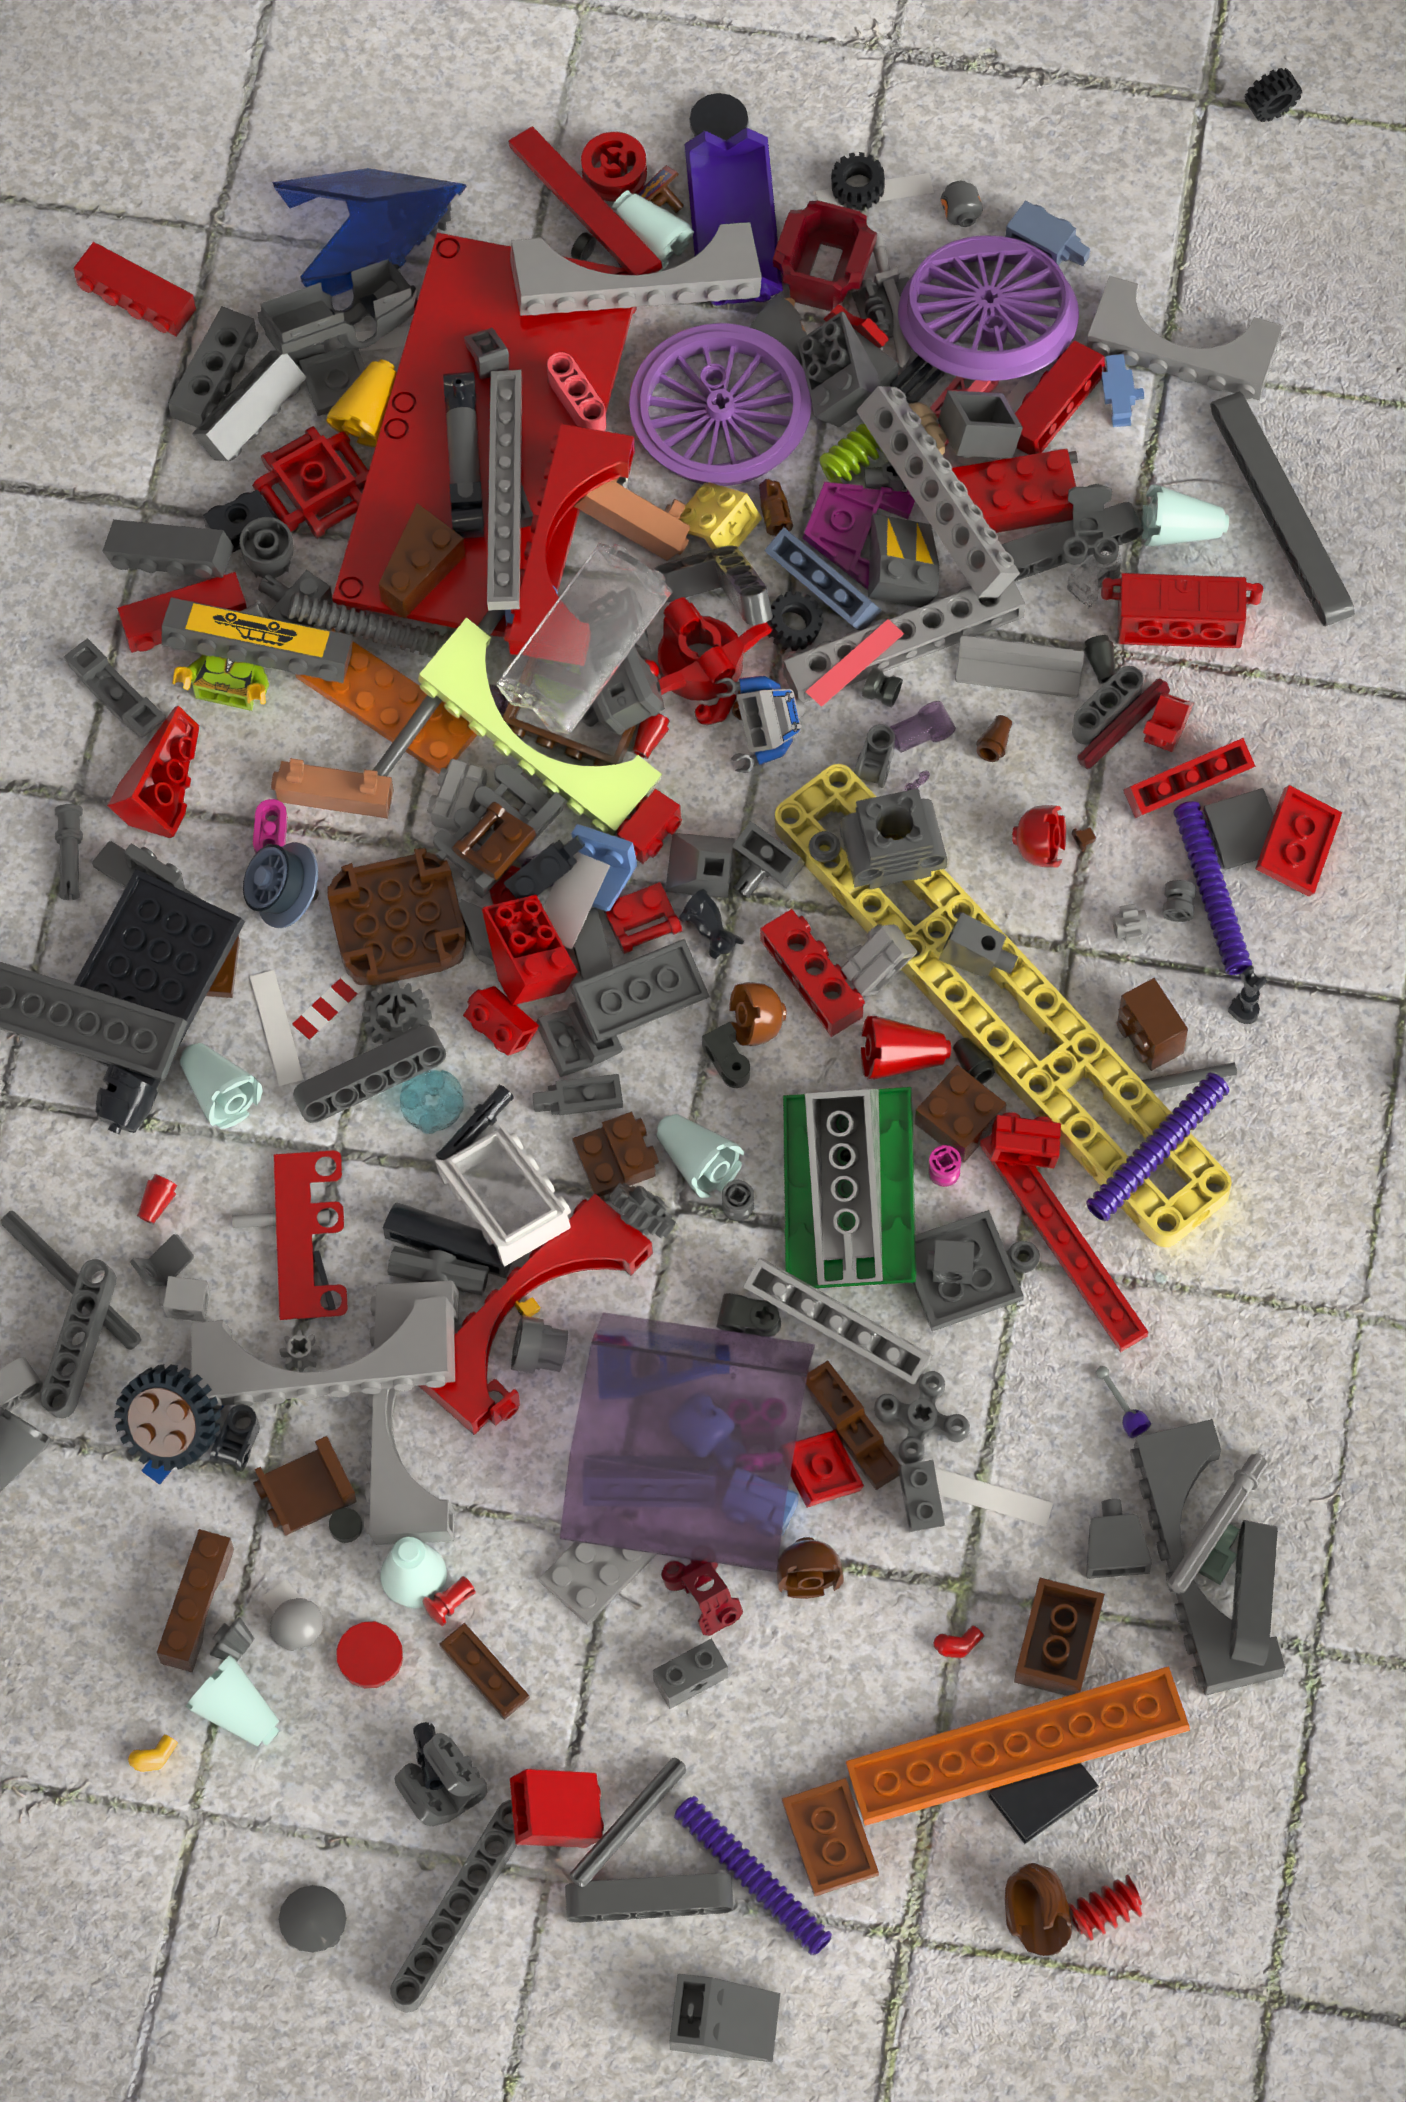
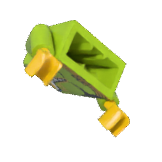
M203 654L188 667L180 666L175 668L172 684L174 685L177 682H183V688L186 690L190 689V685L193 682L192 685L196 699L252 711L255 699L261 700V704L266 703L265 695L269 688L264 667Z

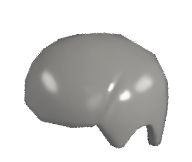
M303 1598L290 1599L282 1603L276 1609L270 1621V1633L276 1644L289 1651L311 1646L323 1631V1616L318 1606L312 1601H307V1599Z

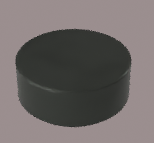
M338 1509L329 1519L330 1533L339 1542H353L362 1532L361 1517L353 1509Z

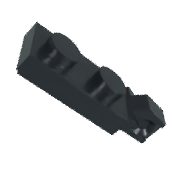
M578 835L565 845L560 840L556 843L553 842L504 882L505 886L516 899L532 895L538 896L573 868V865L577 863L573 855L585 846L584 842Z

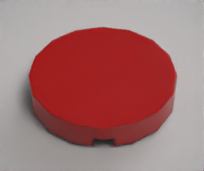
M375 1621L361 1622L350 1627L342 1635L336 1649L337 1664L342 1674L351 1684L364 1689L379 1688L385 1685L386 1682L393 1679L399 1673L403 1663V1648L397 1634L387 1625Z

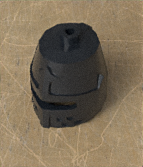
M109 1064L103 1079L107 1084V1089L99 1088L95 1112L98 1118L110 1125L109 1131L119 1135L121 1130L135 1133L150 1113L159 1091L130 1073Z

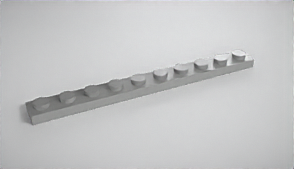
M521 370L491 371L488 610L520 609Z

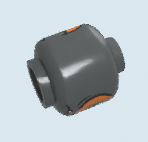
M960 180L950 183L940 198L946 219L953 225H960L961 227L971 226L982 214L983 206L976 186L966 181Z

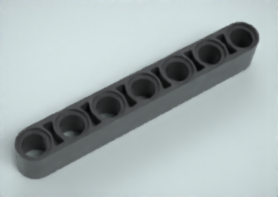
M511 1800L503 1802L498 1807L393 1980L390 1994L398 2010L408 2013L417 2010L421 2006L517 1847L515 1844L514 1825H508L503 1821L504 1817L512 1812ZM493 1841H499L504 1844V1848L498 1854H491L486 1851L487 1845ZM475 1870H482L487 1874L485 1880L481 1883L471 1882L468 1879L469 1875ZM464 1899L468 1901L469 1906L463 1912L457 1913L451 1909V1905L455 1900ZM440 1928H446L452 1932L450 1938L444 1942L436 1941L433 1938L434 1933ZM423 1957L431 1958L434 1961L433 1966L427 1971H420L415 1968L416 1962ZM404 1987H412L416 1990L415 1996L409 2001H403L397 1997L398 1992Z

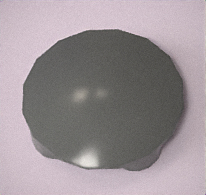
M311 1885L301 1887L287 1897L281 1906L278 1920L281 1933L289 1946L299 1951L314 1953L338 1944L340 1936L344 1932L347 1917L344 1904L337 1894L326 1887Z

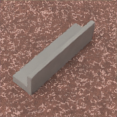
M961 635L955 680L958 683L1077 698L1079 695L1084 651Z

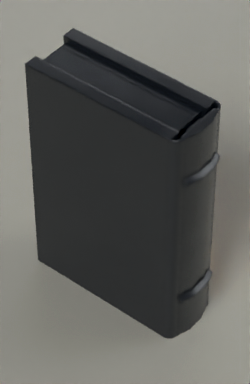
M1078 1763L987 1791V1794L1022 1842L1026 1844L1097 1793L1098 1790L1096 1788L1099 1785L1085 1767Z

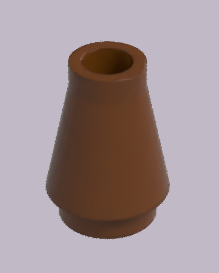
M1003 715L996 716L993 723L977 740L976 752L982 759L988 762H997L1000 758L1004 757L1012 727V721L1008 717Z

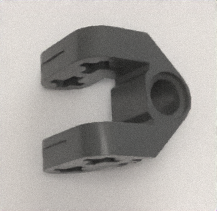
M442 1733L435 1734L424 1745L423 1751L426 1759L444 1784L443 1788L438 1790L426 1789L422 1768L413 1763L406 1764L394 1778L398 1790L416 1817L427 1826H437L450 1822L478 1804L487 1795V1783L484 1778H480L478 1769L472 1767L470 1757H464L454 1741Z

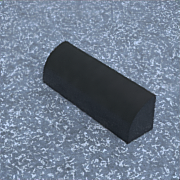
M398 1202L392 1206L383 1225L385 1239L427 1253L431 1250L444 1251L455 1256L456 1260L488 1266L490 1274L505 1279L512 1265L511 1262L505 1267L503 1266L495 1245L487 1243L482 1230Z

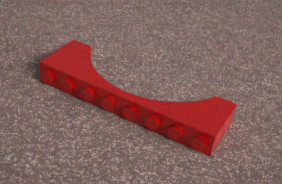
M561 424L559 435H553L551 442V453L554 454L552 462L547 461L545 466L544 480H547L546 488H540L537 505L541 507L539 515H534L532 519L531 533H534L532 542L528 541L524 554V560H528L526 569H520V609H511V614H514L512 623H507L504 641L509 642V650L512 655L584 667L590 642L589 625L580 623L569 612L553 588L547 570L548 548L558 524L580 499L607 482L619 477L629 478L635 453L634 436Z
M594 1194L589 1200H582L574 1209V1215L569 1219L571 1228L547 1241L544 1245L542 1244L532 1250L529 1260L522 1267L517 1266L508 1275L507 1282L499 1290L494 1289L488 1294L484 1305L478 1312H471L463 1320L462 1328L454 1335L455 1382H447L444 1386L437 1388L418 1385L473 1435L491 1418L490 1410L495 1405V1401L489 1397L487 1372L489 1356L497 1331L507 1314L515 1306V1302L520 1301L540 1285L574 1272L609 1269L626 1271L632 1276L653 1254L652 1241L633 1226L626 1224L620 1218L621 1215L598 1195Z

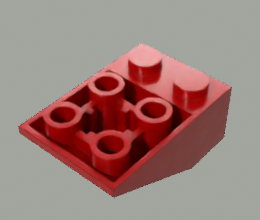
M537 895L483 907L482 913L497 977L511 1005L565 993L578 971Z

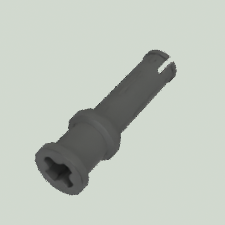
M63 804L55 808V815L58 817V831L55 832V840L60 844L59 897L63 900H69V888L72 900L80 898L78 844L83 840V833L80 831V816L83 814V808L75 804Z

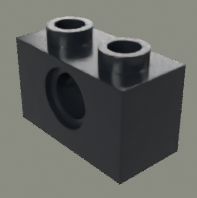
M259 490L243 493L234 501L225 505L214 506L207 513L203 514L206 529L223 530L234 546L232 553L241 549L240 535L247 524L262 517L274 518ZM237 519L244 520L241 523H233V521Z

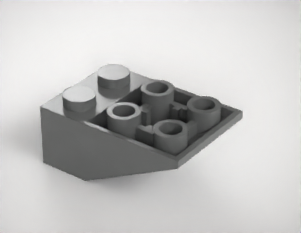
M840 312L798 341L815 417L834 426L841 427L859 415L856 410L877 386H881L878 373L844 312Z
M678 1974L669 2040L670 2050L773 2062L781 1993L712 1977Z

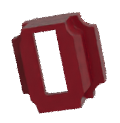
M819 200L809 201L807 207L803 210H790L775 249L773 267L782 272L783 283L788 284L790 298L794 299L796 303L831 312L838 304L844 301L849 290L860 289L877 240V232L867 226V216L860 211ZM821 244L843 250L832 281L810 276Z

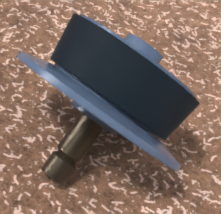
M298 842L288 843L282 847L270 844L261 848L251 859L243 881L244 899L248 907L258 911L263 921L274 928L291 926L303 916L311 901L317 899L319 891L316 889L318 865L314 853L308 846Z

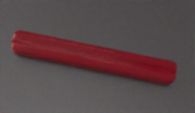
M1160 678L1156 679L1078 754L1079 764L1086 769H1091L1157 705L1161 694L1170 692L1168 683Z

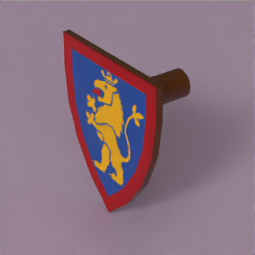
M667 165L637 193L659 207L666 202L675 213L684 207V204L667 186L679 173Z

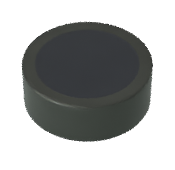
M588 232L582 233L572 247L571 257L587 261L596 246L597 239Z

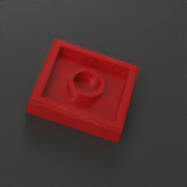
M836 1430L782 1445L778 1450L807 1508L859 1492L864 1487Z

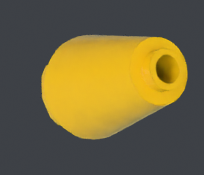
M379 359L378 362L372 361L328 412L326 422L338 433L345 432L347 436L351 434L358 437L356 443L368 447H376L397 374L395 366L383 359Z

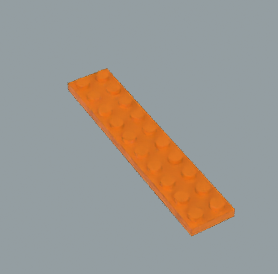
M1168 1666L846 1761V1765L864 1825L867 1826L1190 1731Z

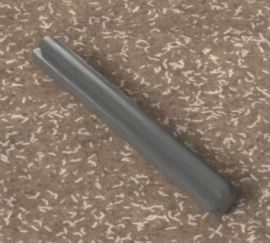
M675 1757L670 1759L570 1872L571 1881L581 1888L585 1887L686 1773V1765Z

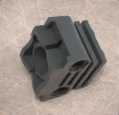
M918 788L856 801V812L843 817L840 821V835L843 839L854 888L868 885L869 889H875L900 881L918 880L931 877V871L947 868L948 859L932 800L921 799ZM888 835H898L903 837V839L892 840V838L887 839L884 837Z

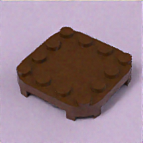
M426 848L414 849L415 854L354 868L353 864L349 863L342 866L341 871L332 879L330 886H328V901L343 966L356 984H387L441 972L463 961L466 950V931L459 910L452 871L447 860L441 861L435 854L427 852Z

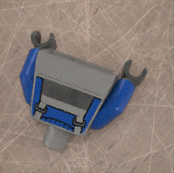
M766 676L739 678V682H734L730 678L716 681L715 684L725 683L728 687L727 693L717 694L719 698H725L733 695L735 691H740L741 694L736 696L749 753H755L751 756L741 753L735 754L731 758L732 761H739L742 758L745 760L744 766L735 771L748 773L752 770L755 763L762 765L783 757L792 744L793 737L801 733L802 726L799 717L805 713L804 703L799 699H795L794 692L791 689H782L779 683Z

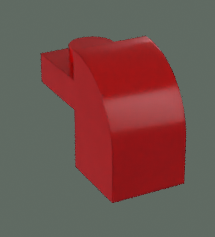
M1165 692L1161 694L1152 718L1145 725L1143 733L1146 735L1143 742L1173 752L1183 733L1194 703Z

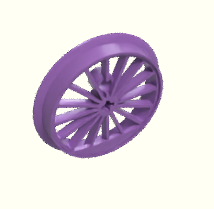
M985 235L967 237L950 242L927 256L908 280L901 293L898 305V319L901 331L908 344L922 359L946 373L966 379L999 381L1031 374L1056 360L1069 346L1076 333L1079 321V307L1076 295L1062 270L1046 253L1033 245L1017 239ZM983 261H997L990 286L988 285ZM977 262L981 283L965 266V263ZM1003 263L1016 265L997 285ZM955 267L966 282L951 275L946 270ZM1025 269L1034 273L1033 275L1012 284L1024 272ZM936 278L952 288L931 285L929 283ZM1042 282H1045L1050 287L1025 291ZM920 295L948 299L918 303ZM1057 299L1060 307L1031 302ZM953 311L929 323H926L921 316L923 314ZM1026 314L1054 318L1056 320L1052 326L1048 327ZM966 318L946 339L935 333L946 326ZM978 320L979 325L972 348L968 349L956 345L955 343ZM1012 320L1041 336L1033 341H1029ZM1007 330L1019 343L1020 347L1008 350L1003 349V344L1007 340ZM980 340L989 347H997V351L977 350Z
M714 323L695 326L678 332L655 347L644 359L634 377L630 391L629 407L631 421L638 439L648 453L661 465L676 475L695 483L731 486L746 483L763 476L783 462L795 450L808 427L812 401L805 372L801 364L783 344L768 334L747 326ZM729 351L727 368L725 369L720 364H711L709 352ZM735 353L753 357V361L729 392L728 386ZM703 354L706 366L701 370L699 379L685 359ZM760 363L766 364L774 371L770 376L737 395ZM675 365H679L702 395L667 377L665 374ZM714 378L721 380V382L716 385L709 384L707 381L709 379L710 381H714ZM779 380L784 382L789 392L747 401ZM661 383L694 402L652 396L656 385ZM789 402L793 405L791 417L750 411ZM649 406L690 412L650 420L648 409ZM747 420L787 426L783 435L778 438ZM694 422L664 441L655 431V429ZM720 427H722L731 462L713 465ZM728 427L752 457L736 461ZM739 427L773 446L760 455ZM703 428L684 456L671 449L675 444ZM714 428L708 463L703 464L690 460Z

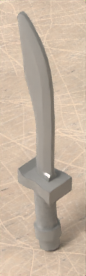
M877 233L873 252L879 273L875 274L874 282L877 284V289L884 286L893 313V339L899 368L903 369L911 354V346L901 331L898 319L900 296L895 283L899 282L900 273L897 266L890 270L883 234Z

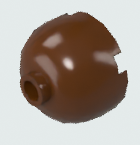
M811 1537L798 1539L787 1547L778 1559L777 1582L779 1591L782 1593L783 1589L787 1590L788 1597L809 1599L824 1596V1589L833 1586L834 1591L839 1589L844 1583L839 1555L830 1545L824 1542L814 1540Z

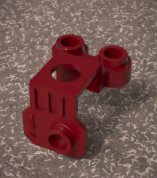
M700 1544L692 1550L690 1564L685 1566L679 1561H669L664 1565L661 1576L668 1590L680 1591L684 1589L686 1594H692L702 1613L698 1619L700 1630L703 1635L711 1636L739 1620L743 1614V1609L739 1599L731 1597L727 1585L716 1572L719 1561L715 1550L706 1544ZM714 1580V1584L710 1589L706 1591L697 1590L702 1585Z

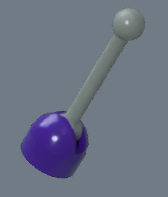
M1100 1366L1096 1371L1097 1376L1105 1381L1125 1412L1122 1419L1125 1432L1130 1438L1143 1434L1150 1428V1420L1142 1411L1129 1408L1109 1377V1369L1105 1366Z

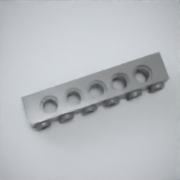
M763 1258L758 1259L743 1285V1288L913 1385L918 1383L933 1356Z

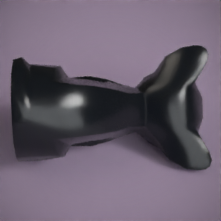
M704 889L699 890L690 898L683 912L679 915L678 919L680 921H690L702 936L710 940L709 955L713 959H717L721 954H728L733 951L736 943H744L741 937L723 928L719 908Z

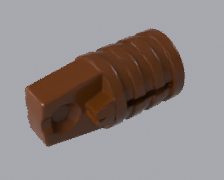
M765 479L759 484V492L766 532L769 535L777 536L783 527L790 532L793 529V522L788 501L780 482Z

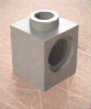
M168 1276L167 1286L161 1287L159 1295V1306H163L166 1318L205 1322L210 1295L208 1283L206 1280Z

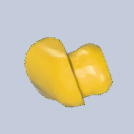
M164 1734L155 1749L133 1750L128 1757V1762L130 1766L140 1772L159 1770L165 1765L178 1742Z

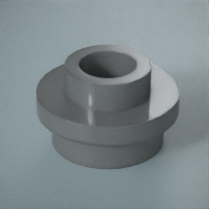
M819 832L811 838L809 852L817 861L830 862L840 853V841L831 832ZM827 845L830 847V850L821 851L819 847Z
M1028 1241L1014 1243L1007 1253L1013 1270L1020 1273L1034 1270L1040 1260L1038 1248ZM1020 1254H1026L1029 1260L1021 1262L1017 1257Z

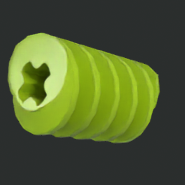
M860 424L856 427L855 431L848 433L846 438L838 441L837 446L833 445L828 453H823L819 461L823 473L831 483L843 484L840 478L847 482L852 480L850 470L856 475L861 473L858 463L867 468L870 465L867 456L877 460L879 454L876 449L882 453L884 452L866 425Z

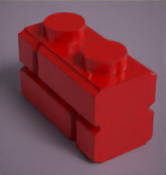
M1013 1112L997 1115L992 1126L990 1161L1054 1169L1060 1154L1061 1123L1052 1122V1119L1044 1116L1034 1119L1021 1118L1019 1114Z

